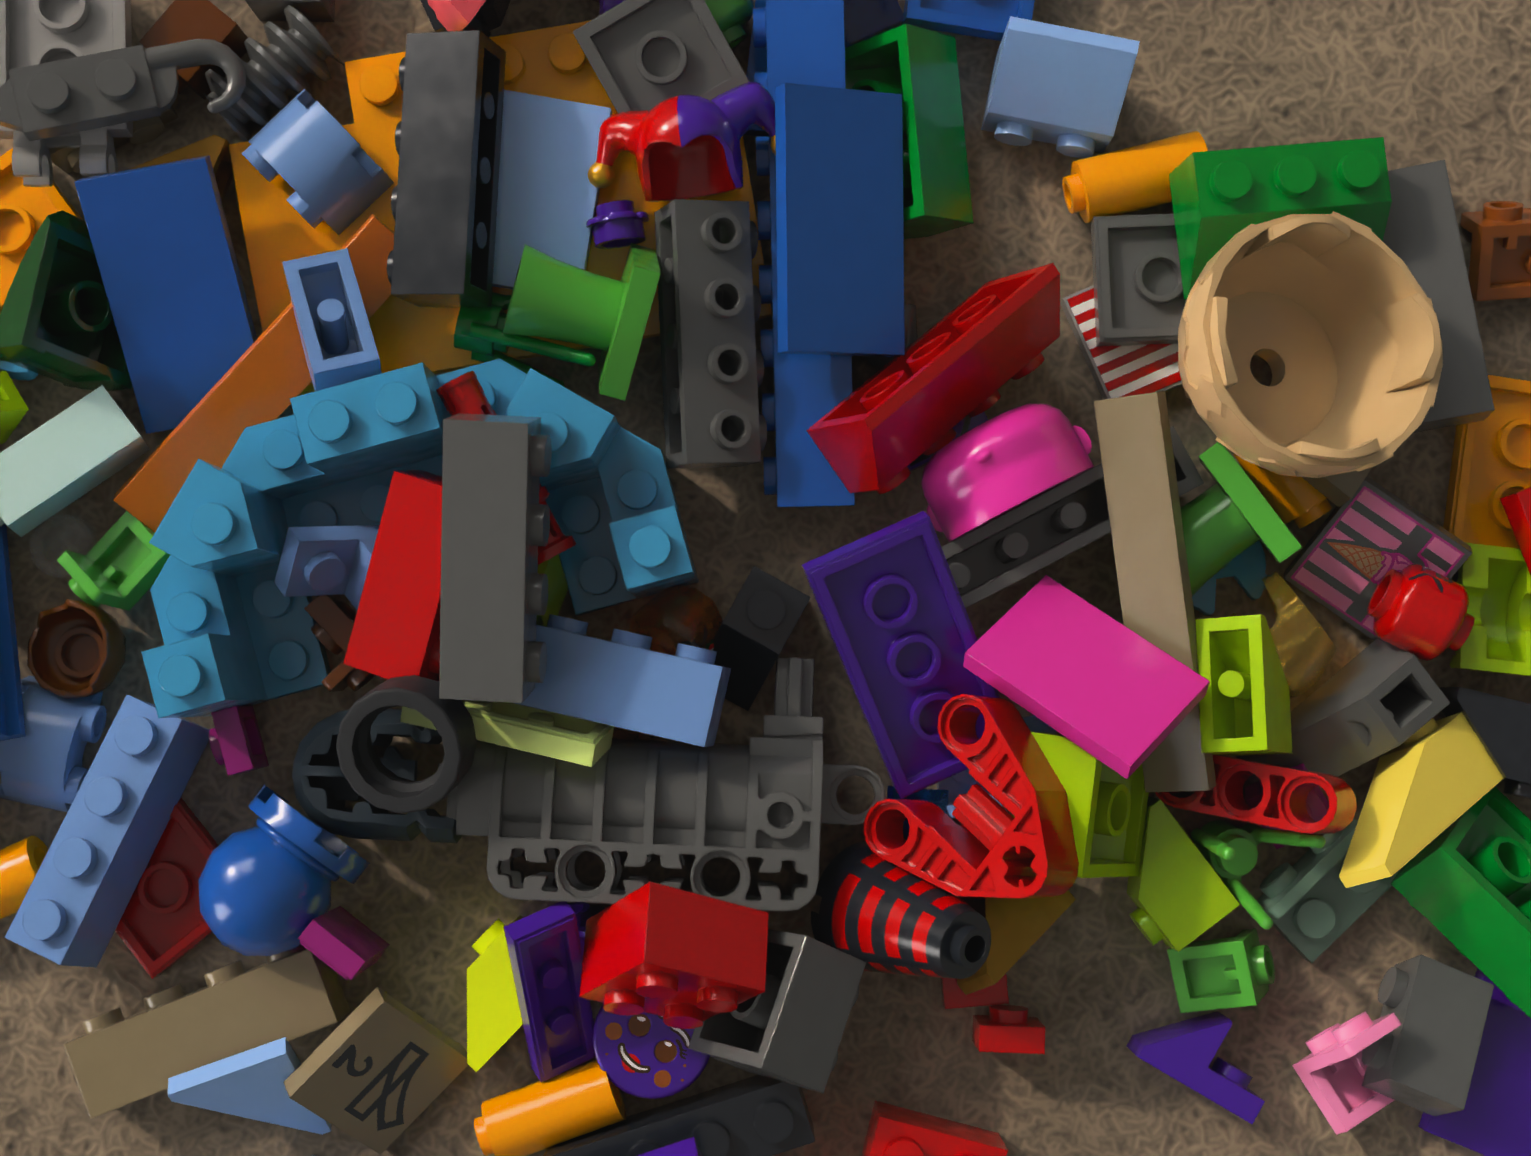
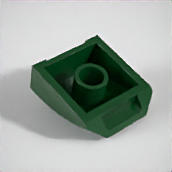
M63 210L47 215L20 263L0 314V360L10 362L61 382L64 386L95 390L103 385L107 391L131 389L132 382L86 222Z

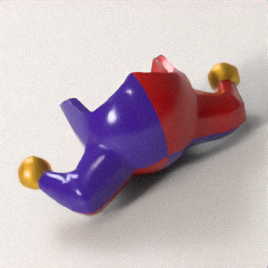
M748 82L726 91L712 100L695 95H679L660 102L651 110L627 111L613 114L605 119L600 127L597 159L590 166L588 179L597 188L609 187L615 177L612 165L620 152L628 151L636 156L639 179L645 201L663 202L673 201L674 199H691L741 189L743 187V168L740 139L754 124L769 134L771 137V150L776 156L775 101L770 92L760 83Z

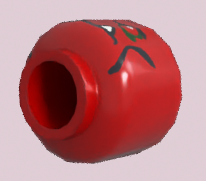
M1410 564L1400 572L1394 569L1389 570L1376 587L1367 608V614L1374 617L1373 628L1378 638L1426 661L1438 657L1447 648L1453 651L1460 649L1470 635L1475 621L1474 616L1467 613L1469 606L1467 589L1463 585L1419 564Z

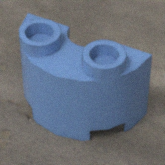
M303 89L248 141L251 145L242 152V155L269 182L278 174L281 175L295 190L286 200L313 228H316L324 220L338 235L394 183L384 170L360 147V144L318 101H315L306 89Z
M27 676L21 679L26 736L0 741V798L68 812L89 768L82 766L85 746L87 742L96 743L100 739L105 727L106 708L100 705L103 691L84 698L67 699L41 688L34 676Z

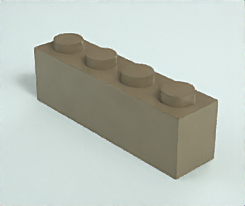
M299 945L294 950L266 956L267 963L246 971L241 960L210 971L203 975L207 986L188 994H184L181 983L142 998L146 1010L124 1018L121 1008L118 1007L81 1022L85 1034L63 1045L90 1119L168 1089V1078L284 1037L291 1041L339 1022L351 1011L336 971L303 945Z

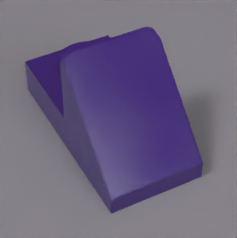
M1212 1012L1134 1034L1126 1045L1141 1060L1253 1124L1265 1103L1262 1098L1247 1088L1253 1078L1252 1076L1220 1057H1217L1213 1066H1210L1232 1025V1020L1220 1012Z

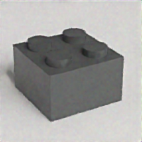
M768 929L765 992L738 1004V1008L735 1011L719 1013L704 1020L701 1027L694 1029L688 1049L753 1074L824 1093L830 1073L837 1063L838 1048L851 1008L858 998L859 983L866 962L806 935Z

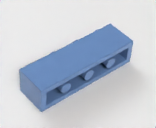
M552 614L549 615L547 627L536 624V641L545 642L547 648L545 678L543 683H535L534 690L523 703L515 704L701 747L714 746L731 668L715 665L717 651L678 643L675 655L650 650L653 637L615 628L613 629L611 641L586 636L588 622Z
M126 695L4 938L59 965L98 966L170 820L169 817L173 808L180 800L209 741V729L183 717L158 718L154 704Z

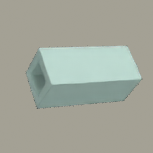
M103 385L0 452V527L6 524L20 537L24 536L150 450Z

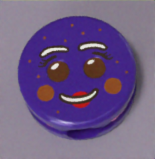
M604 1003L602 1004L594 1022L593 1049L601 1070L606 1071L609 1080L616 1087L636 1097L657 1099L669 1097L683 1091L701 1075L710 1057L688 1049L695 1028H673L663 1023V1016L645 1012L630 1016L612 1014L603 1009Z

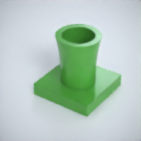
M631 243L622 278L619 281L559 261L525 244L502 334L542 337L602 350L598 362L599 394L625 401L661 274L656 250Z
M1218 442L1198 456L1200 463L1216 483L1195 499L1180 507L1192 597L1209 579L1236 556L1259 540L1278 563L1283 562L1302 548L1301 544L1228 449Z

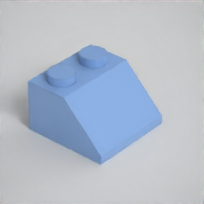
M1010 16L994 60L981 130L995 132L994 138L996 140L1014 146H1027L1031 144L1032 140L1057 144L1056 150L1070 157L1088 158L1093 156L1094 152L1103 153L1115 133L1140 41Z

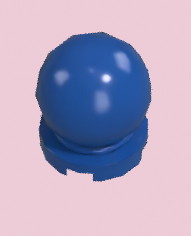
M265 785L248 805L259 816L256 819L257 827L232 833L211 852L198 879L200 913L205 922L224 946L244 956H272L296 949L301 945L299 943L301 940L298 937L312 919L328 913L331 907V880L337 881L340 876L354 884L370 864L353 848L312 820L310 821L290 806L288 800Z

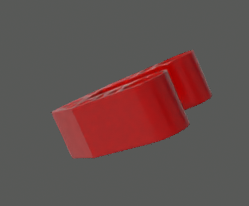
M960 694L950 698L943 705L938 716L937 729L941 741L969 769L968 773L1015 818L978 784L972 785L966 794H959L952 804L956 807L952 815L963 825H957L939 806L931 801L885 799L872 806L864 820L863 832L867 845L873 853L882 859L955 896L1040 898L1064 894L1073 886L1078 876L1079 866L1066 790L1021 714L1012 703L1001 698ZM982 713L985 720V730L979 739L976 733V721ZM905 818H907L910 827L907 840H905L903 835Z

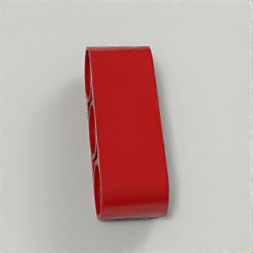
M1213 754L1216 786L1211 790L1195 791L1191 796L1185 791L1155 792L1156 796L1163 803L1174 808L1299 833H1337L1344 830L1353 821L1357 810L1356 797L1352 788L1343 779L1336 776ZM1255 774L1263 785V796L1261 802L1251 809L1243 798V786L1245 781ZM1320 786L1326 791L1329 798V808L1327 814L1320 821L1316 822L1307 812L1306 798L1314 787Z

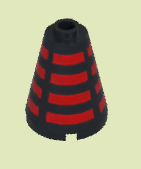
M866 841L855 843L841 851L828 864L818 881L815 894L822 897L819 914L811 911V925L815 940L866 962L864 971L965 979L974 975L983 966L989 955L992 938L991 929L984 916L959 896H955L882 859L871 851Z

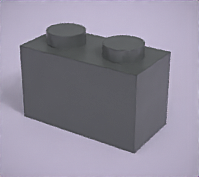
M1422 954L1391 967L1384 975L1378 991V1001L1383 1004L1380 1018L1394 1012L1402 1025L1363 1049L1362 1062L1364 1065H1367L1362 1086L1432 1116L1464 1110L1494 985Z

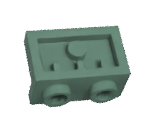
M1353 819L1344 830L1337 833L1318 834L1322 835L1326 840L1324 847H1309L1310 849L1293 866L1288 862L1281 864L1267 875L1259 887L1264 894L1257 901L1273 920V926L1310 963H1313L1392 886L1391 882L1398 874L1396 872L1392 877L1345 888L1339 878V874L1358 822L1356 819Z

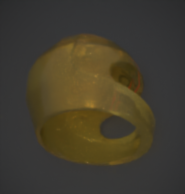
M1273 572L1261 578V581L1275 612L1276 620L1273 627L1270 628V632L1289 686L1290 699L1305 694L1320 680L1338 650L1291 587L1277 572ZM1233 612L1230 617L1237 615Z

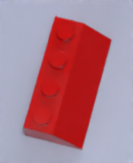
M1054 263L986 282L905 349V355L891 360L806 430L849 493L877 491L878 494H884L899 486L910 476L911 471L907 466L922 453L930 455L943 448L955 438L957 433L953 427L967 415L974 417L992 407L1001 398V394L997 389L1010 378L1017 380L1026 376L1044 362L1045 358L1041 352L1060 337V273Z

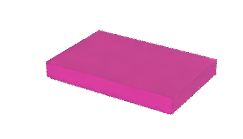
M1047 575L965 652L963 667L1126 779L1136 771L1205 697L1210 683L1206 678Z

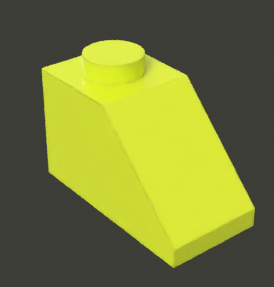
M520 915L513 922L520 920L523 917ZM499 918L471 946L480 956L467 968V1064L476 1073L523 1025L504 926L506 925Z

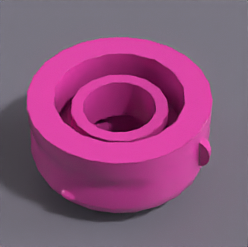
M1039 403L1026 404L1004 412L960 435L937 451L923 471L921 485L924 496L929 504L927 506V514L930 516L934 529L944 532L950 543L1094 467L1088 456L1092 448L1090 437L1081 427L1072 426L1069 419L1060 409L1048 404Z

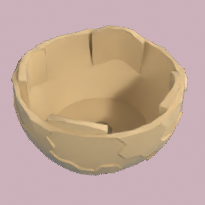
M1334 211L1332 214H1290L1256 225L1251 223L1235 234L1207 262L1190 290L1178 328V368L1186 398L1191 399L1197 413L1217 436L1215 440L1241 459L1278 475L1322 478L1353 471L1359 472L1393 457L1397 448L1422 424L1430 407H1434L1443 367V349L1439 323L1432 300L1424 293L1404 261L1371 231L1372 228ZM1253 355L1263 358L1269 364L1272 371L1270 386L1260 384L1253 377L1250 369Z

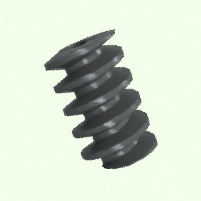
M290 5L283 10L289 26L288 31L271 21H268L263 26L270 44L268 47L251 37L244 41L250 59L248 63L241 60L246 71V87L237 103L230 109L219 112L244 142L252 138L247 122L251 120L264 127L271 120L267 106L270 104L282 110L290 102L286 92L289 88L298 94L303 89H306L310 95L312 94L306 78L308 73L313 74L324 82L332 78L325 61L326 58L330 57L345 66L308 18ZM211 69L204 73L211 91L208 95L204 94L209 102L220 97L228 84L226 78Z

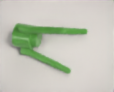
M1223 820L1210 821L1202 826L1201 829L1195 828L1191 832V839L1194 841L1195 846L1249 915L1266 930L1272 928L1273 920L1241 883V877L1249 873L1256 865L1258 858L1257 845L1264 842L1297 847L1322 848L1326 843L1325 838L1318 834L1262 828L1254 823H1248L1240 828Z

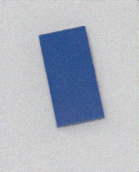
M783 83L775 87L778 353L874 357L905 355L902 94Z
M209 155L87 177L74 182L146 434L175 429L257 339Z

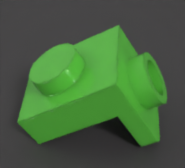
M126 511L86 555L66 550L57 561L72 577L68 582L69 587L84 602L96 607H100L103 604L130 611L152 587L170 555L150 544L149 542L155 532Z

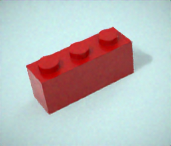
M423 470L393 472L343 664L385 679L416 675L440 681L442 476Z

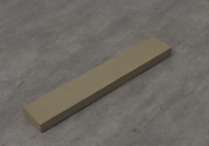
M1165 391L1094 401L1123 625L1198 673L1196 623ZM1199 703L1142 763L1146 792L1209 791L1216 786L1213 754L1201 753Z

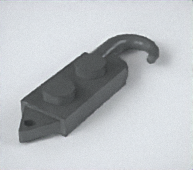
M192 39L149 48L137 45L8 70L10 79L0 87V126L23 132L29 141H35L162 116L161 113L170 109L177 98L179 88L177 70L207 64L220 67L227 76L228 84L226 90L220 97L210 101L207 105L208 111L216 114L230 109L240 100L246 87V71L240 57L229 46L213 39Z

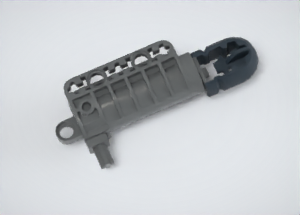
M777 658L774 715H764L763 738L750 737V745L714 743V746L701 747L679 741L612 739L610 749L592 767L477 740L472 766L460 783L448 794L446 816H440L435 809L408 812L407 814L388 813V810L377 808L369 802H358L353 809L345 808V800L360 801L361 798L353 790L342 773L336 749L340 723L349 710L339 711L316 723L299 744L293 763L292 775L296 799L310 820L332 834L354 839L412 841L422 832L430 842L458 843L462 835L489 836L487 854L488 879L493 888L504 897L520 900L615 904L620 899L651 882L650 877L646 875H630V879L623 880L625 888H619L618 884L623 872V861L620 851L628 853L624 866H645L646 863L651 861L653 854L660 855L662 867L682 869L683 865H686L683 854H693L696 858L690 873L692 891L688 892L757 910L769 911L798 910L808 904L815 895L819 877L821 823L863 824L869 809L877 802L885 800L884 785L879 776L869 768L857 765L823 764V717H813L815 660L803 658ZM387 709L378 715L371 726L373 746L386 747L383 758H378L387 769L398 777L416 781L418 761L405 759L396 747L389 746L393 736L412 737L415 742L424 744H440L442 737L437 730L400 722L401 709ZM849 776L863 777L873 788V802L868 810L861 814H849L841 809L837 802V788L842 780ZM584 851L597 854L605 864V877L598 886L585 884L576 873L577 859ZM525 855L526 860L529 862L548 863L549 859H556L557 862L555 871H542L536 873V875L525 877L523 871L513 869V860ZM716 857H724L733 861L740 871V878L735 887L728 891L719 892L707 886L703 878V868L706 862ZM760 857L761 860L758 868H760L759 872L763 873L780 872L782 861L791 860L796 872L804 874L803 882L793 883L790 894H781L776 882L757 880L760 893L746 894L751 880L747 858ZM667 877L661 884L681 889L685 877Z

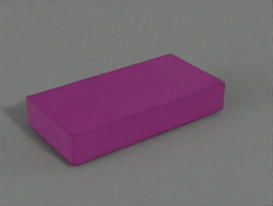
M338 906L328 911V913L312 919L298 937L301 940L299 942L301 945L346 980H352L375 964L390 945L342 906Z

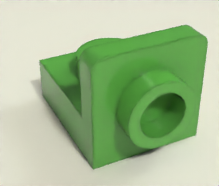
M1256 928L1242 930L1236 937L1191 942L1179 952L1170 947L1167 949L1180 1013L1256 1006L1269 991L1268 984H1273L1275 980L1274 962L1268 945H1260Z

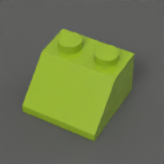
M1031 732L1066 790L1079 862L1077 877L1139 876L1149 792L1145 791L1142 764L1126 779L1063 735Z

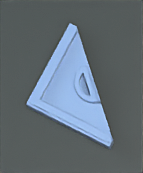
M286 1037L168 1078V1097L175 1103L322 1135L331 1132V1124L288 1096L283 1082L301 1063Z

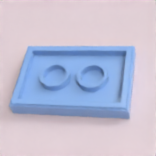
M504 90L492 286L513 290L525 244L559 261L586 270L593 233L591 227H586V222L596 215L600 188L590 183L588 171L590 166L596 162L600 127L604 120L613 114L611 108Z

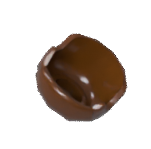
M66 599L64 604L39 613L37 628L33 630L28 641L27 666L41 688L67 699L88 697L110 686L125 663L126 638L116 618L101 607H96L86 602Z

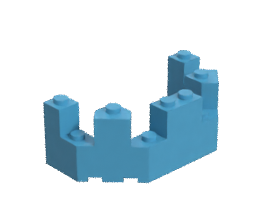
M500 358L437 376L421 362L290 398L294 415L246 427L222 468L201 459L197 460L149 542L170 555L150 589L164 645L141 651L158 718L212 716V712L233 706L255 705L324 686L321 682L331 672L325 646L311 631V627L316 621L304 609L313 601L312 596L284 597L274 583L288 527L380 525L394 471L423 470L442 476L443 419L451 415L446 410L440 397H438L436 389L442 387L447 382L467 372L475 371L477 379L497 415L541 417V435H550L552 457L549 476L540 477L541 486H546L550 493L546 502L563 534L572 535L576 542L575 546L560 553L559 556L575 615L577 616L699 582L669 471L661 449L620 427L615 415L531 368L526 374Z

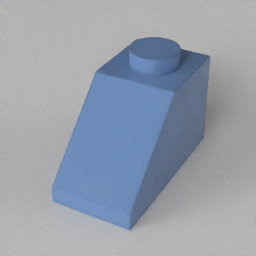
M348 248L282 262L314 391L381 374L380 357Z

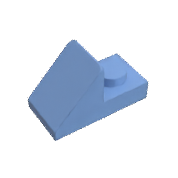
M379 525L288 527L274 583L284 597L345 594L354 608L358 610Z

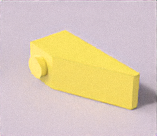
M1462 712L1437 721L1432 718L1404 743L1384 753L1379 758L1339 874V878L1345 888L1392 877L1504 779Z

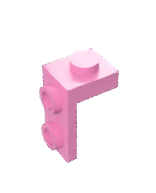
M1365 1011L1341 1025L1337 1023L1305 1042L1311 1054L1292 1065L1336 1135L1349 1131L1394 1101L1392 1098L1362 1086L1367 1065H1364L1362 1062V1051L1402 1025L1394 1012L1372 1021Z

